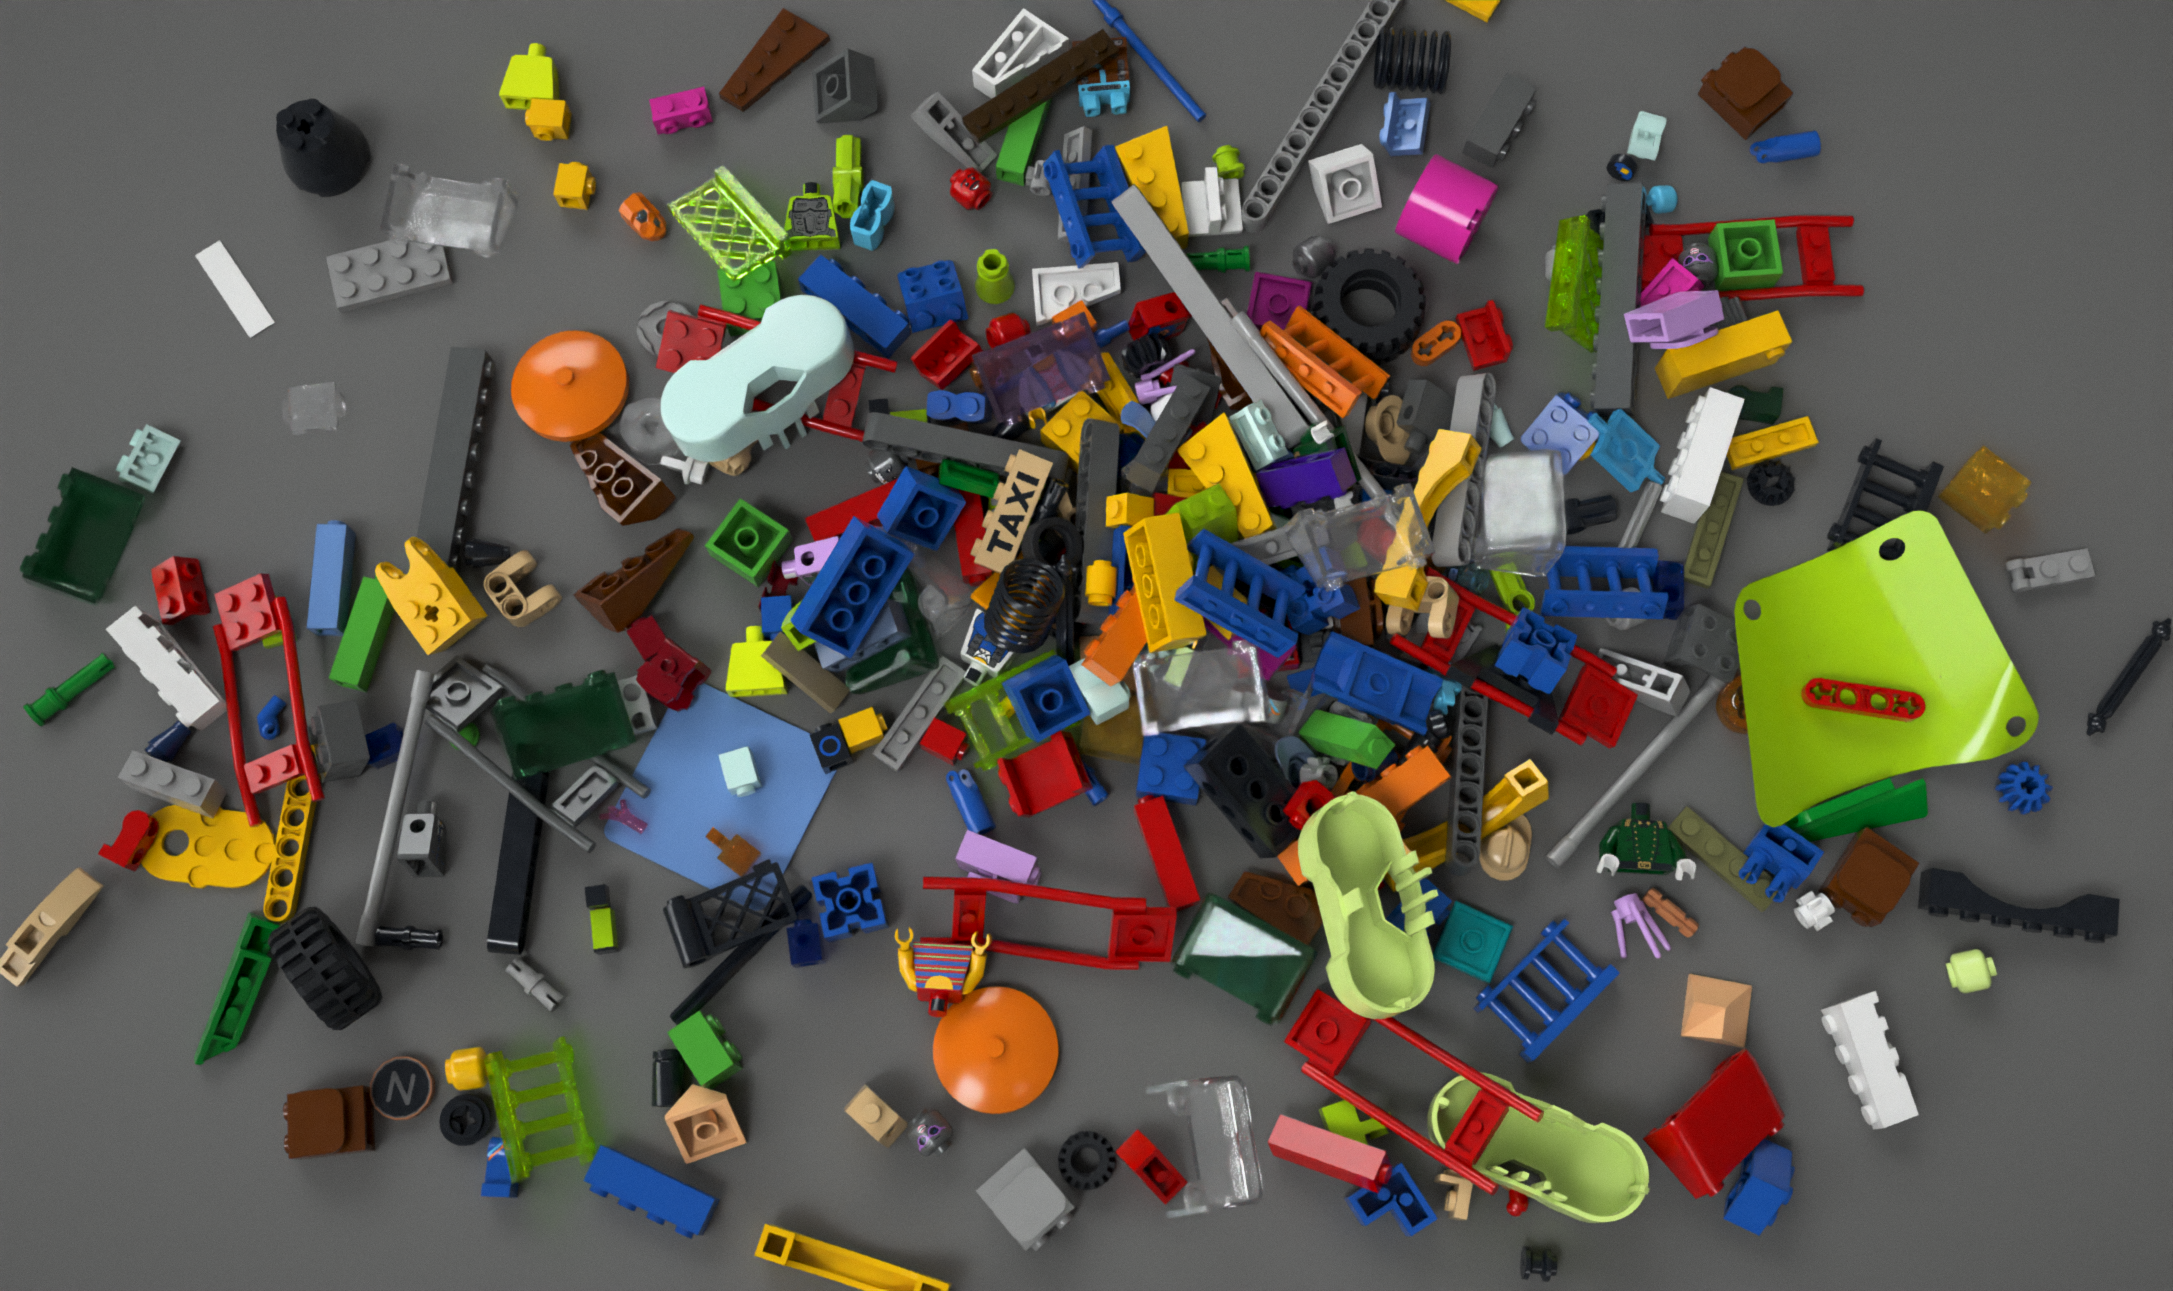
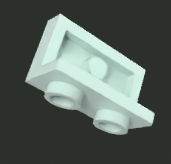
M1262 400L1244 407L1241 411L1229 417L1256 471L1289 454L1285 447V441L1278 433L1271 420L1270 411L1264 406Z

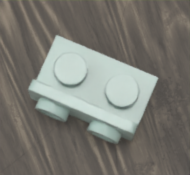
M147 424L143 431L137 429L129 443L134 446L130 456L123 455L116 468V471L120 472L118 480L122 482L127 481L153 494L181 440Z

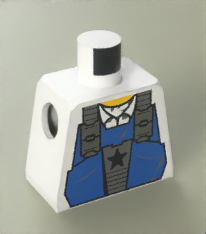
M976 609L961 650L962 660L970 664L963 679L979 687L986 673L999 679L1020 654L1009 652L997 646L989 638L984 628V616L986 613L979 609ZM998 622V624H999L1006 632H1008V633H1010V634H1012V635H1014V636H1016V637L1028 638V636L1017 635V634H1015V633H1013V632H1011V631L1005 629V628ZM996 629V631H997L1004 639H1006V640H1008V641H1010V642H1012V643L1021 644V645H1026V644H1028V643H1022V642L1013 641V640H1011V639H1009V638L1003 636V635Z

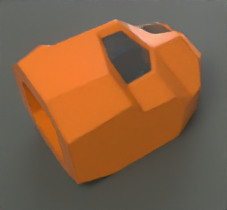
M641 192L631 194L619 208L621 217L642 239L658 241L666 235V221L664 217Z

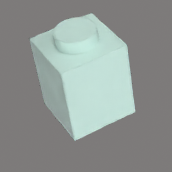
M748 746L718 755L727 789L732 795L737 794L738 797L748 796L756 792L755 788L762 787L753 752Z

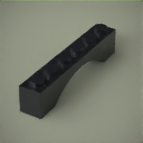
M1930 868L1921 872L1918 909L1929 910L1928 914L1935 917H1948V914L1959 915L1960 920L1965 922H1979L1980 919L1991 921V925L1995 927L2009 928L2013 924L2022 926V931L2041 933L2043 929L2053 931V936L2073 938L2074 935L2084 936V941L2105 943V939L2115 937L2118 934L2120 899L2086 894L2060 907L2046 909L2022 908L2007 904L1988 895L1961 872Z

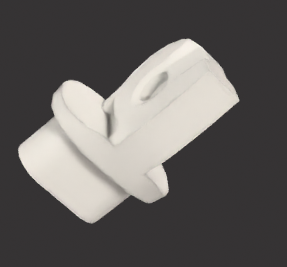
M662 455L660 462L661 465L671 470L681 472L684 484L687 485L691 482L703 485L709 468V462L699 461L688 457L686 462Z

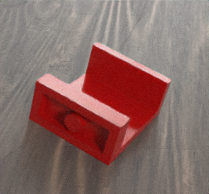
M1060 730L1051 735L1052 740L1012 759L1000 758L997 760L1000 768L998 769V776L1003 785L1008 788L1011 796L1008 798L1010 807L1018 817L1030 818L1093 789L1071 732Z

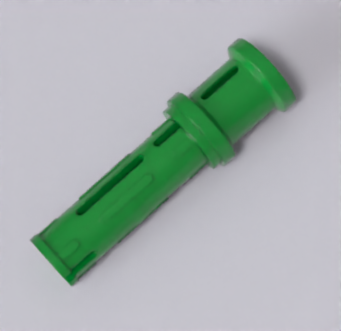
M1249 246L1233 250H1225L1224 247H1219L1217 252L1186 253L1198 271L1218 270L1221 273H1225L1226 270L1244 269L1245 272L1250 271Z
M102 652L100 656L56 688L53 686L48 687L43 696L32 704L26 703L23 708L35 723L43 727L46 724L45 720L59 710H66L71 699L106 673L115 669L116 666Z

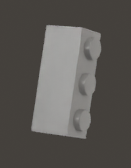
M132 750L118 776L132 790L210 818H214L228 792L215 779Z

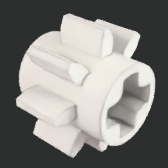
M1810 891L1796 900L1799 906L1794 909V913L1806 929L1814 926L1816 931H1819L1833 922L1830 915L1835 913L1834 907L1823 893L1815 896L1813 891Z

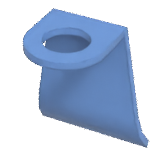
M1134 401L1127 403L1121 411L1122 423L1133 426L1147 438L1156 423L1149 412L1141 404ZM1189 428L1180 446L1191 436L1193 432L1191 428Z

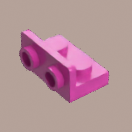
M704 87L649 99L653 115L652 120L657 134H673L679 129L688 127L698 128L706 123L713 122Z
M1672 258L1641 293V307L1677 292L1702 291L1704 285L1697 277Z

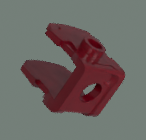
M667 638L660 646L658 654L650 662L646 661L636 670L638 671L636 681L647 693L663 705L680 712L683 709H689L695 698V695H693L698 685H702L711 674V669L698 658L688 654L672 639Z

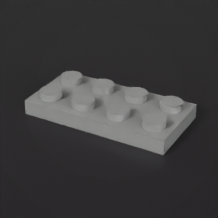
M439 228L326 256L336 306L340 312L453 284L444 240Z

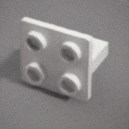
M1217 167L1205 168L1204 181L1182 182V202L1189 231L1188 237L1242 233L1243 226L1238 179L1218 178Z

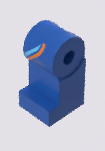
M492 1137L490 1139L487 1150L485 1183H482L481 1196L517 1198L521 1162L519 1138Z

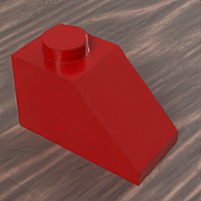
M1138 1129L1115 1151L1124 1163L1165 1205L1188 1183L1160 1150Z

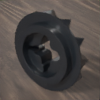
M1767 459L1756 464L1750 470L1747 477V487L1751 496L1759 503L1767 506H1777L1785 503L1795 491L1794 482L1796 478L1790 473V467L1782 465L1780 460L1774 462ZM1766 476L1770 479L1778 476L1779 479L1776 483L1778 488L1772 485L1764 489L1763 487L1768 481Z
M474 1095L456 1096L442 1109L439 1120L441 1132L452 1144L458 1146L475 1145L480 1139L486 1137V1132L491 1125V1111L484 1103V1100ZM466 1111H469V1117L477 1120V1124H469L466 1130H464L463 1124L454 1120V1117H463L466 1115Z

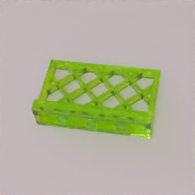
M724 165L714 170L715 177L667 204L668 211L733 282L778 255L782 260L792 255L789 235ZM714 189L719 193L718 200L704 199V195ZM686 205L696 206L694 214L682 213L679 209ZM701 207L716 208L714 216L700 215ZM721 209L734 210L736 212L735 217H721ZM697 223L712 224L711 231H698L696 229ZM717 225H731V234L716 232ZM738 226L750 227L752 229L751 236L736 234ZM714 240L729 241L727 250L714 249ZM734 242L749 243L747 252L732 250ZM754 244L767 245L770 248L763 253L753 252ZM730 258L745 259V263L736 269L729 265Z
M1581 215L1559 220L1545 328L1551 332L1560 330L1590 353L1597 352L1593 348V337L1599 331V323L1595 322V307L1600 306L1601 295H1597L1593 274L1595 273L1596 279L1602 278V268H1599L1597 247L1603 250L1604 240H1601L1600 236L1590 228L1591 220L1587 216ZM1588 254H1589V257H1590V260H1591V263H1592V266H1593V267L1590 266L1589 259H1588V256H1587ZM1584 281H1586V285L1589 291L1588 294L1584 285ZM1580 308H1582V310H1583V313H1584V316H1585V319H1586L1585 321L1583 320V316H1582V313H1581ZM1586 327H1588V329H1589L1590 338H1589V336H1588V332H1587Z

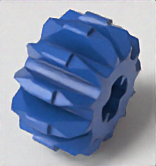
M2021 762L2018 766L2011 764L2006 767V772L1999 774L1997 778L2002 784L1997 785L1995 790L2003 792L2004 796L2000 797L1999 802L2008 801V811L2018 809L2020 814L2026 815L2030 813V810L2033 812L2041 810L2042 804L2050 801L2051 798L2046 793L2051 791L2053 786L2045 784L2044 780L2048 779L2049 774L2040 775V765L2029 767L2028 762Z

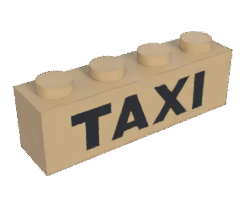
M1020 449L1017 456L1010 455L1004 470L1009 472L1005 484L999 482L993 499L998 500L994 512L988 510L982 527L987 529L983 540L976 539L970 554L975 556L974 564L1001 574L1004 567L1014 561L1052 467V462Z

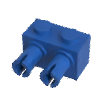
M1764 823L1744 850L1743 854L1749 858L1743 867L1740 868L1738 874L1743 880L1747 873L1751 872L1746 882L1755 884L1763 870L1767 869L1775 877L1766 888L1765 893L1770 898L1774 891H1778L1773 901L1783 902L1791 887L1797 889L1811 874L1824 851L1784 824L1770 827Z

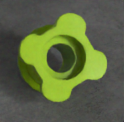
M1224 145L1216 150L1212 160L1217 164L1218 178L1239 179L1245 175L1244 163L1239 162L1238 156L1240 151L1238 148Z

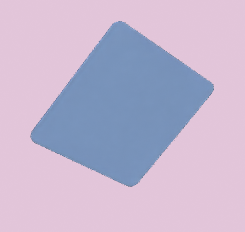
M705 683L698 685L693 693L695 698L688 710L683 709L677 712L670 708L667 709L632 775L651 789L649 796L643 799L626 787L605 825V836L610 841L709 889H714L754 872L752 866L768 859L771 860L772 864L777 862L782 874H784L837 770L825 774L809 736L810 733L743 701L730 697L728 694ZM748 746L753 752L762 787L755 788L756 792L751 795L738 797L737 794L732 795L727 789L718 755ZM774 872L763 876L758 889L770 894L773 893L777 884ZM751 881L747 884L753 886L754 881ZM743 886L737 887L733 890L730 899L744 905L750 889ZM756 892L749 908L755 911L766 908L770 897Z

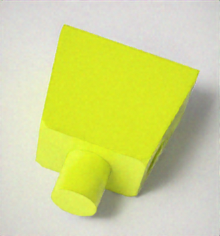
M532 43L529 45L528 55H514L511 57L499 92V96L506 108L530 109L532 98L559 100L558 69L552 58L545 57V46Z
M762 626L747 627L746 642L732 644L726 681V692L730 697L788 694L785 676L761 657L762 653L772 642L764 641Z

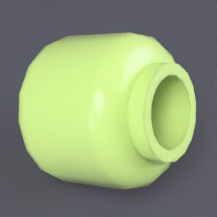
M1979 949L1954 953L1950 957V963H1945L1952 988L1957 987L1962 993L1988 989L1992 984L1991 977L1997 976L1992 957L1985 958L1984 953Z

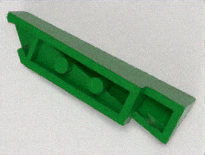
M1887 778L1798 813V815L1784 823V825L1809 842L1858 832L1866 827L1873 829L1925 818L1928 815L1926 783L1922 778L1895 789L1891 779Z
M248 913L195 1053L194 1062L196 1065H202L206 1060L237 1047L272 959L271 956L267 955L270 950L268 938L271 932L281 925L254 913Z

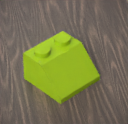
M1220 484L1176 503L1166 513L1180 514L1186 544L1203 528L1228 543L1238 541L1236 507ZM1190 552L1193 557L1192 571L1194 572L1196 571L1199 556Z

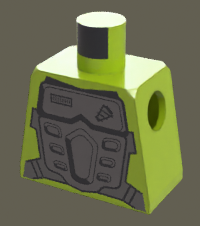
M805 183L803 185V196H792L789 199L783 231L786 251L841 249L831 196L820 195V184Z

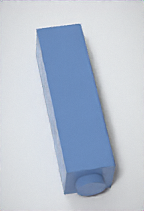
M331 520L327 524H317L307 619V629L316 636H343L348 623L356 533L342 521Z

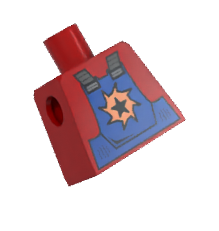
M1175 292L1150 298L1135 304L1128 323L1129 333L1133 341L1136 338L1143 337L1145 334L1149 336L1153 333L1163 335L1166 341L1180 335L1187 320L1192 318V315Z

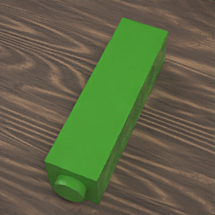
M1052 98L1009 125L996 164L998 180L1021 186L1025 185L1027 167L1031 166Z
M376 575L374 579L363 576L328 678L338 686L366 693L395 610Z
M1318 709L1313 712L1298 732L1317 752L1374 769L1380 766L1395 746L1376 725Z

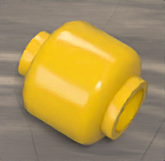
M482 1047L455 1050L451 1054L450 1059L445 1061L448 1084H453L458 1091L486 1086L489 1076L494 1075L495 1072L493 1057H487Z

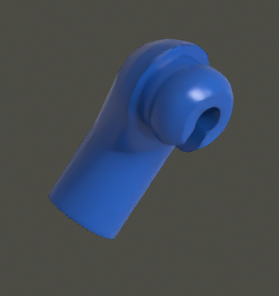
M276 695L270 699L257 716L260 735L267 740L275 739L279 735L280 726L277 715L287 704Z

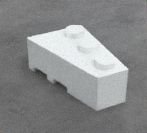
M1023 8L973 68L974 87L991 99L1024 79L1025 76H1029L1069 50V38Z

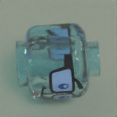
M1470 560L1469 564L1464 566L1446 567L1442 574L1477 596L1486 590L1489 583L1488 572L1484 565L1476 560Z

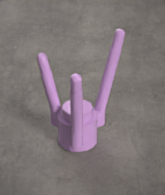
M1191 349L1152 372L1141 375L1142 381L1135 383L1139 403L1141 405L1149 404L1150 406L1163 397V395L1173 393L1177 385L1161 389L1159 380L1153 381V378L1194 355L1195 350Z
M1637 893L1614 901L1616 910L1612 911L1611 914L1616 925L1621 958L1627 957L1622 924L1623 919L1626 924L1637 921L1656 958H1660L1661 953L1645 921L1665 950H1671L1670 944L1647 911L1643 900L1640 901Z

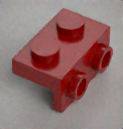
M1494 300L1487 301L1483 308L1456 315L1455 320L1461 329V337L1473 371L1507 362L1513 350V343L1510 335L1504 332L1502 326L1504 324L1503 313L1499 307L1496 308Z
M949 320L911 356V361L921 377L940 390H943L983 350L977 342L963 334L954 321Z
M173 556L151 569L162 625H174L191 614L207 615L210 613L198 559Z

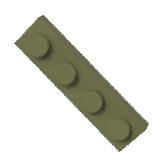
M1721 471L1710 506L1697 520L1679 580L1706 589L1711 586L1744 480L1743 478Z
M1684 807L1667 829L1674 833L1682 846L1760 912L1765 911L1778 892L1774 891L1770 898L1765 893L1773 878L1763 870L1755 884L1746 882L1751 872L1747 873L1742 880L1738 872L1748 857L1689 807Z

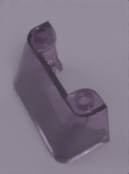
M1085 312L971 356L998 423L1004 421L1006 427L1022 421L1021 414L1085 389L1088 390L1089 394L1106 388L1104 382L1111 380Z

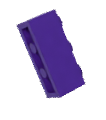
M1345 447L1270 463L1255 474L1268 508L1280 505L1281 509L1296 505L1299 501H1305L1306 504H1310L1322 499L1324 496H1330V499L1339 498L1347 494V489L1357 482Z

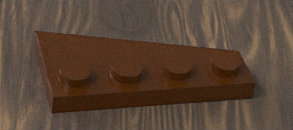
M783 8L719 92L720 99L742 112L746 111L768 93L774 83L779 79H785L791 74V69L801 61L804 63L812 56V52L819 46L823 47L830 42L829 35Z

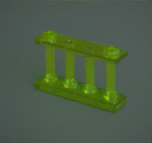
M1054 649L1036 656L942 703L947 714L954 712L956 717L960 716L980 759L972 762L975 769L981 767L983 772L998 765V758L1033 741L1027 736L1020 739L1017 738L998 699V696H1000L998 690L1003 688L1002 682L1056 655ZM982 699L983 703L987 702L1007 743L1006 746L992 753L970 711L973 709L971 703ZM1079 720L1067 726L1064 730L1067 731L1081 724V721Z
M565 1036L558 1037L552 1043L553 1051L509 1061L508 1058L504 1059L501 1050L489 1053L484 1058L512 1184L528 1179L530 1177L529 1171H533V1167L579 1156L580 1164L584 1166L592 1162L593 1155L596 1154L594 1139L587 1134L571 1062H574L573 1049L570 1043L566 1044ZM557 1063L561 1081L517 1092L515 1089L511 1090L508 1077H511L512 1073ZM564 1094L568 1112L525 1123L522 1120L518 1121L515 1108H518L519 1104ZM567 1125L572 1126L575 1139L574 1144L534 1154L525 1152L522 1140L526 1139V1135Z

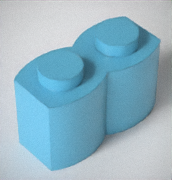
M872 180L864 188L861 196V206L856 209L850 222L854 245L874 251L880 245L884 235V226L892 218L895 209L891 186Z

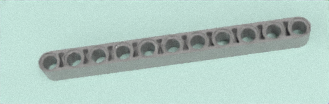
M1370 0L1245 200L1241 218L1243 229L1247 232L1257 233L1266 226L1377 47L1380 28L1385 26L1388 29L1401 8L1403 0ZM1374 13H1380L1384 16H1376ZM1360 35H1368L1371 38H1363ZM1352 56L1355 57L1357 60H1349L1346 57ZM1338 78V79H1341V80L1344 81V82H1339V83H1338V82H1335V81L1332 80V79ZM1325 100L1328 101L1330 104L1323 105L1319 103V101ZM1305 123H1314L1316 126L1308 127ZM1299 145L1302 147V149L1296 150L1293 149L1291 146ZM1284 167L1289 171L1279 172L1277 168ZM1272 190L1275 194L1266 195L1262 191ZM1256 212L1260 217L1252 218L1248 214Z
M1133 184L1111 201L1113 206L1252 401L1255 403L1262 400L1264 406L1270 411L1271 420L1278 433L1283 437L1286 448L1288 450L1292 449L1300 443L1301 436L1310 427L1263 361L1230 324L1229 321L1232 317L1139 188Z

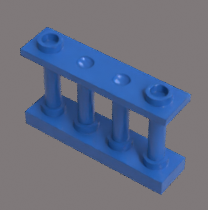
M1114 145L1103 146L1092 161L1064 163L1060 150H1055L1043 164L1044 175L1050 184L1070 243L1071 255L1075 258L1078 269L1084 268L1095 256V253L1122 250L1127 263L1138 261L1146 251L1111 202L1129 188ZM1095 172L1101 185L1100 187L1073 189L1068 175ZM1099 198L1106 200L1109 213L1081 215L1077 201ZM1107 224L1115 226L1118 239L1090 241L1086 227Z
M1204 528L1186 544L1188 551L1199 556L1195 575L1176 590L1175 601L1277 658L1297 643L1298 633L1285 627L1284 623L1287 607L1305 592V586ZM1210 563L1225 571L1221 590L1207 583ZM1236 578L1250 585L1247 605L1233 597ZM1262 593L1276 600L1273 619L1259 612Z
M1537 545L1533 573L1534 576H1547L1549 589L1544 590L1540 610L1541 616L1663 619L1668 593L1653 592L1650 579H1654L1659 558L1658 550L1654 548ZM1559 576L1577 577L1579 590H1562ZM1590 577L1607 578L1610 591H1592ZM1620 578H1637L1640 592H1623Z
M1566 919L1558 924L1553 920L1540 933L1544 938L1493 989L1488 985L1476 997L1479 1003L1473 1009L1477 1013L1488 1006L1522 1040L1521 1045L1524 1049L1519 1055L1526 1063L1534 1061L1620 974L1611 964L1603 969L1599 965L1596 967L1561 933L1569 924ZM1551 941L1587 975L1586 979L1589 983L1582 990L1578 987L1574 989L1539 954ZM1530 962L1566 997L1564 1001L1567 1005L1560 1012L1556 1009L1552 1010L1518 976ZM1508 984L1544 1019L1543 1023L1546 1027L1539 1034L1535 1031L1531 1033L1496 997Z

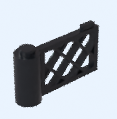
M768 859L752 866L754 872L692 898L685 899L684 895L671 898L666 902L667 906L663 908V912L683 968H691L703 964L718 954L800 920L777 862L772 864L771 860ZM774 872L777 884L773 893L770 894L758 889L763 876ZM751 881H754L753 886H751V885H749V884H747V883H749V882H751ZM740 886L750 889L744 906L729 901L733 890ZM780 890L783 895V898L778 897ZM726 892L724 898L718 896ZM756 892L770 897L763 914L749 909ZM711 898L722 901L715 918L704 914L701 902ZM775 900L786 904L790 916L778 921L768 917ZM727 904L741 909L735 926L720 921ZM747 912L761 918L757 929L750 933L740 929ZM707 920L713 922L711 927H709ZM766 920L772 922L771 924L764 926ZM718 924L731 929L732 932L728 941L716 946L713 935ZM737 933L743 934V936L735 938Z

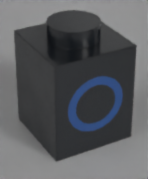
M832 723L821 725L815 729V733L809 735L825 774L854 763L838 724L833 726Z

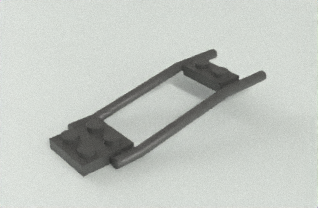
M456 655L435 674L430 698L426 704V709L432 714L426 718L425 724L447 739L543 821L586 852L591 853L595 849L596 843L577 830L576 827L618 787L619 783H622L643 799L649 796L651 792L649 787L602 755L514 680L490 663L486 664L480 672ZM504 689L594 763L589 770L552 804L551 809L547 808L459 734L502 694Z

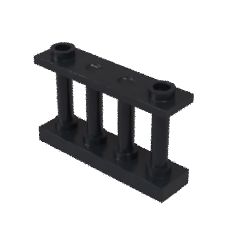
M1876 438L1869 446H1864L1857 459V462L1861 463L1838 523L1834 522L1828 532L1827 539L1830 540L1827 551L1837 549L1842 542L1847 544L1860 537L1847 531L1852 516L1877 527L1892 521V519L1858 506L1857 503L1862 491L1899 505L1907 513L1913 511L1927 512L1944 466L1932 462L1924 470L1920 469L1918 471L1877 454L1882 442L1880 439ZM1872 465L1913 481V485L1917 486L1914 495L1906 496L1868 480ZM1896 538L1893 547L1887 548L1881 545L1879 549L1880 557L1887 561L1898 559L1905 551V543Z

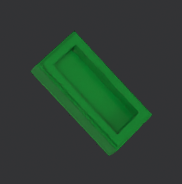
M942 459L939 467V484L993 498L999 484V474Z

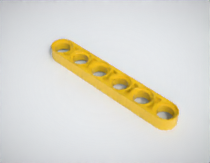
M311 745V749L315 753L314 745ZM305 775L288 781L286 785L263 906L265 917L279 924L287 922L296 913L316 802H312L310 791L304 796L296 795L295 787L298 782L306 780ZM296 810H302L304 813L303 822L298 826H292L289 822L290 815ZM290 840H296L299 844L297 853L293 856H286L284 853L285 844ZM285 870H290L293 874L292 882L286 887H281L278 883L279 875ZM278 901H285L287 904L286 913L276 918L272 913L274 904Z

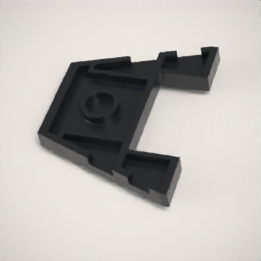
M1495 644L1451 664L1446 676L1469 689L1476 677L1483 679L1531 706L1533 710L1528 722L1553 735L1559 725L1553 693L1551 692L1549 695L1531 687L1528 684V678L1521 674L1515 677L1506 674L1496 667L1495 663L1502 647Z

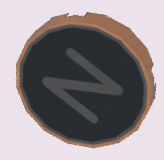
M408 1056L394 1057L384 1062L375 1071L370 1082V1098L374 1108L383 1116L393 1120H410L426 1110L435 1094V1080L430 1070L422 1061Z

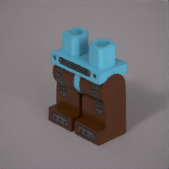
M1126 37L1111 38L1119 49V56L1102 66L1103 70L1098 68L1076 82L1079 107H1083L1086 117L1100 115V105L1111 104V112L1115 115L1127 112V103L1130 102V84ZM1072 41V48L1082 41Z

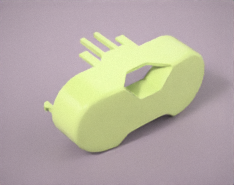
M1355 791L1349 792L1347 795L1339 796L1328 802L1306 821L1298 840V857L1302 875L1314 885L1331 952V957L1325 968L1335 995L1343 1005L1360 1016L1370 1019H1385L1415 1007L1427 996L1431 989L1435 965L1426 928L1435 924L1432 911L1426 912L1425 903L1439 895L1437 889L1423 895L1419 881L1432 874V869L1427 867L1417 873L1412 867L1419 863L1416 850L1406 855L1398 824L1389 810L1375 799L1358 795ZM1387 872L1397 884L1395 885L1396 891H1399L1402 902V914H1405L1404 932L1385 920L1377 888Z
M1482 1073L1544 1111V1116L1537 1123L1510 1106L1508 1108L1509 1112L1476 1165H1473L1472 1168L1498 1184L1531 1197L1555 1211L1587 1223H1603L1622 1219L1631 1214L1640 1205L1645 1195H1648L1650 1188H1648L1649 1170L1647 1161L1641 1148L1629 1135L1605 1123L1593 1126L1562 1108L1515 1092L1511 1082L1492 1074ZM1460 1075L1439 1089L1430 1103L1427 1115L1428 1133L1433 1143L1445 1149L1448 1139L1478 1091H1481L1482 1088ZM1508 1161L1539 1174L1542 1182L1527 1186L1520 1182L1527 1180L1529 1173L1521 1171L1511 1174L1508 1178L1503 1175L1508 1174L1509 1171L1498 1167V1165Z

